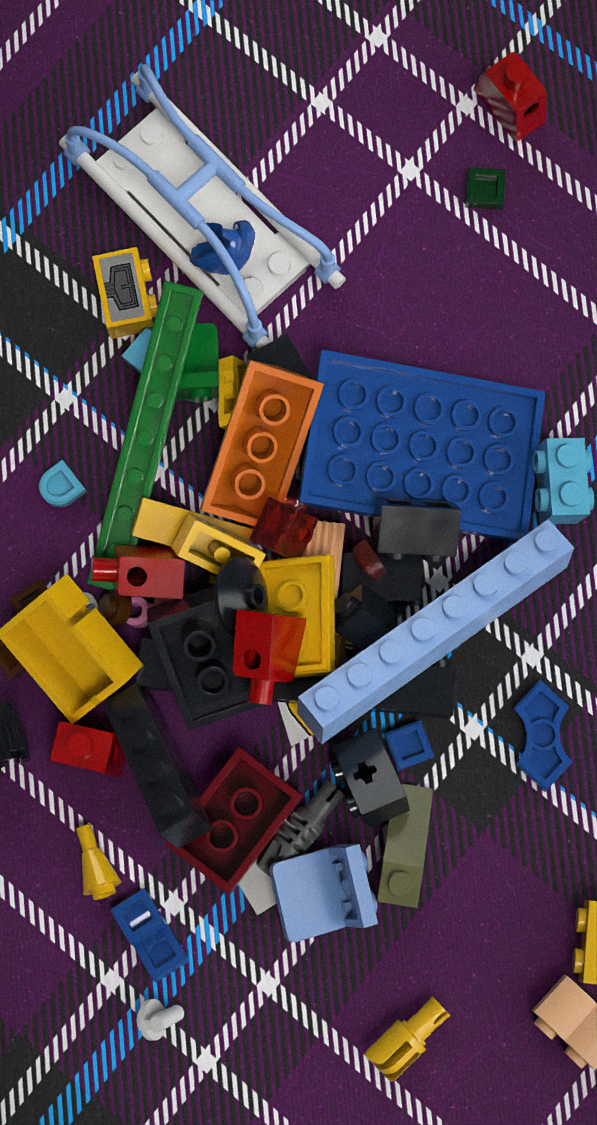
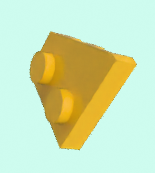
M233 355L219 359L218 422L219 427L225 430L245 373L244 370L247 367L246 362Z

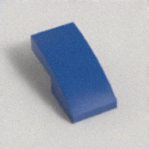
M145 888L111 909L127 940L135 948L152 980L156 983L190 961Z

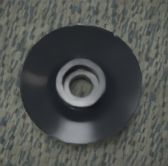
M235 557L227 560L221 566L214 586V602L218 618L227 632L235 636L237 609L265 613L268 611V591L265 579L258 566L245 557Z

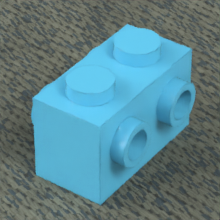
M546 438L538 445L539 450H535L532 456V467L537 480L535 507L537 512H539V522L542 524L549 519L552 524H577L589 516L590 511L594 507V492L591 487H588L587 476L591 469V453L588 449H585V438Z

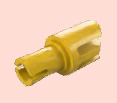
M432 996L407 1022L405 1020L401 1022L398 1019L367 1049L365 1056L389 1081L393 1082L426 1050L424 1047L426 1042L424 1040L451 1015Z

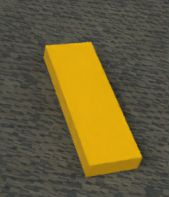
M141 497L130 533L132 536L172 546L189 512L251 542L254 529Z

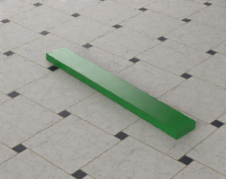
M166 280L164 282L94 558H114V546L139 544L140 538L132 536L130 533L141 497L150 499L199 313L203 290ZM90 570L87 584L108 590L114 589L113 582L91 581Z

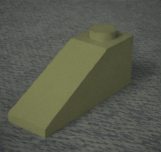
M401 784L407 796L410 811L388 820L376 900L377 902L418 908L433 789Z

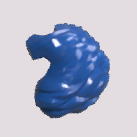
M240 220L233 224L232 229H226L221 224L206 222L231 256L237 269L241 270L249 260L254 245L255 231L251 223L246 220ZM208 241L198 243L196 247L192 248L190 262L194 266L200 267L208 273L229 275L222 260Z

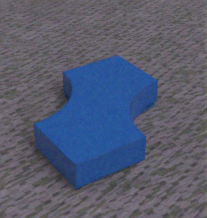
M539 680L513 708V711L520 718L525 731L524 750L515 765L545 792L570 766L572 761L563 750L560 741V724L569 706L546 684Z

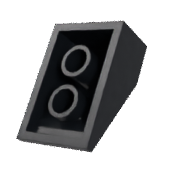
M214 586L185 595L183 599H173L147 608V624L188 731L264 705L247 701L251 678L235 676L233 674L235 636L227 632L218 618L214 602Z

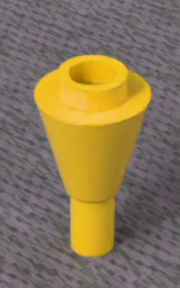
M91 824L78 827L76 832L83 851V895H92L93 900L109 897L116 893L115 887L121 884L122 881L101 848H98Z

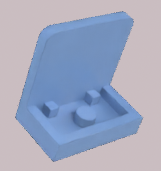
M338 844L278 861L270 866L269 872L283 933L288 942H299L344 927L366 928L378 924L376 916L377 900L369 887L366 874L368 862L365 854L361 851L360 844Z

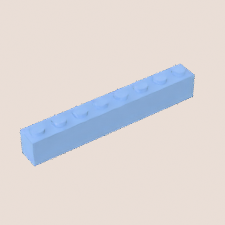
M548 519L298 696L297 714L320 743L323 744L566 569L574 547Z

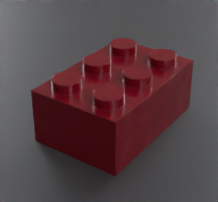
M238 747L200 797L214 829L180 849L169 841L165 845L225 892L232 894L269 842L301 802L303 795Z

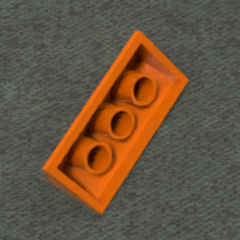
M254 360L248 361L202 500L201 511L271 532L275 531L324 386L323 383L279 366Z

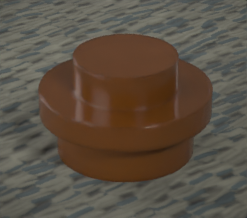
M114 588L108 594L103 595L98 611L111 627L116 625L123 626L130 617L132 600L130 596L118 595Z

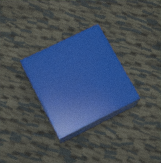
M421 720L383 734L397 771L435 757Z

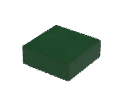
M468 167L465 208L503 210L506 170Z

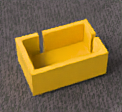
M66 574L1 627L0 640L69 722L73 724L123 686L144 665L96 607L90 611L85 606L90 600L71 577Z

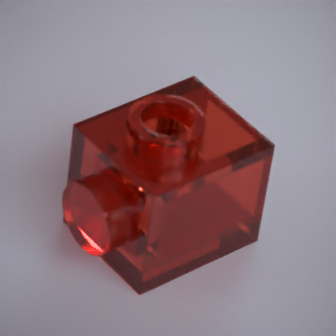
M286 495L284 502L268 496L249 540L288 558L302 557L313 537L319 518L306 513L308 505Z

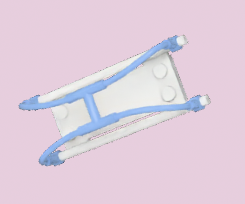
M142 64L139 71L132 76L131 82L136 86V93L146 103L151 102L156 107L155 110L118 142L93 129L73 126L61 138L59 145L64 149V155L74 166L80 165L200 290L204 291V294L244 334L242 339L252 349H259L271 343V341L268 339L269 333L262 327V323L257 315L304 274L310 264L315 268L314 273L324 284L330 283L335 289L339 288L346 278L339 272L341 268L335 263V255L312 233L285 217L167 98L149 65ZM80 136L96 141L109 148V150L95 161L89 155L90 149L81 141ZM239 193L275 227L278 233L274 234L236 194ZM240 220H246L251 223L255 231L254 245L249 260L241 270L237 269L231 256L206 222L221 224L226 229H232L233 224ZM208 241L222 260L229 275L203 272L199 267L194 266L190 262L192 248L196 247L198 243Z

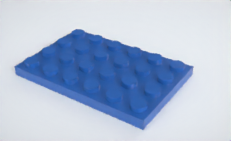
M321 350L319 352L315 380L323 383L324 386L307 434L297 504L374 517L376 497L451 501L461 509L460 533L517 542L528 534L536 475L532 467V456L535 450H539L538 445L540 442L545 391L328 350Z

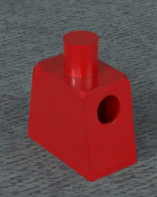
M511 52L488 68L474 86L473 90L515 143L546 122L547 92L531 72L528 65L523 62L516 52Z
M118 545L114 546V558L92 557L91 581L113 582L116 593L122 596L183 599L185 559L177 556L171 546ZM139 567L135 573L127 574L131 568Z
M237 609L232 671L235 676L251 678L248 702L272 705L275 682L293 681L305 631L306 618Z
M58 722L48 762L121 779L126 756L116 734L67 722ZM113 748H114V754H113V758H112V760H111V754H112V751H113Z

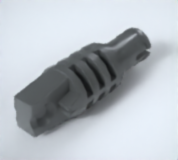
M325 780L323 786L305 807L301 805L299 808H295L257 860L256 865L270 878L269 869L273 863L303 855L324 830L323 827L325 825L322 822L341 799H344L345 795L340 790L337 791V787L328 780Z

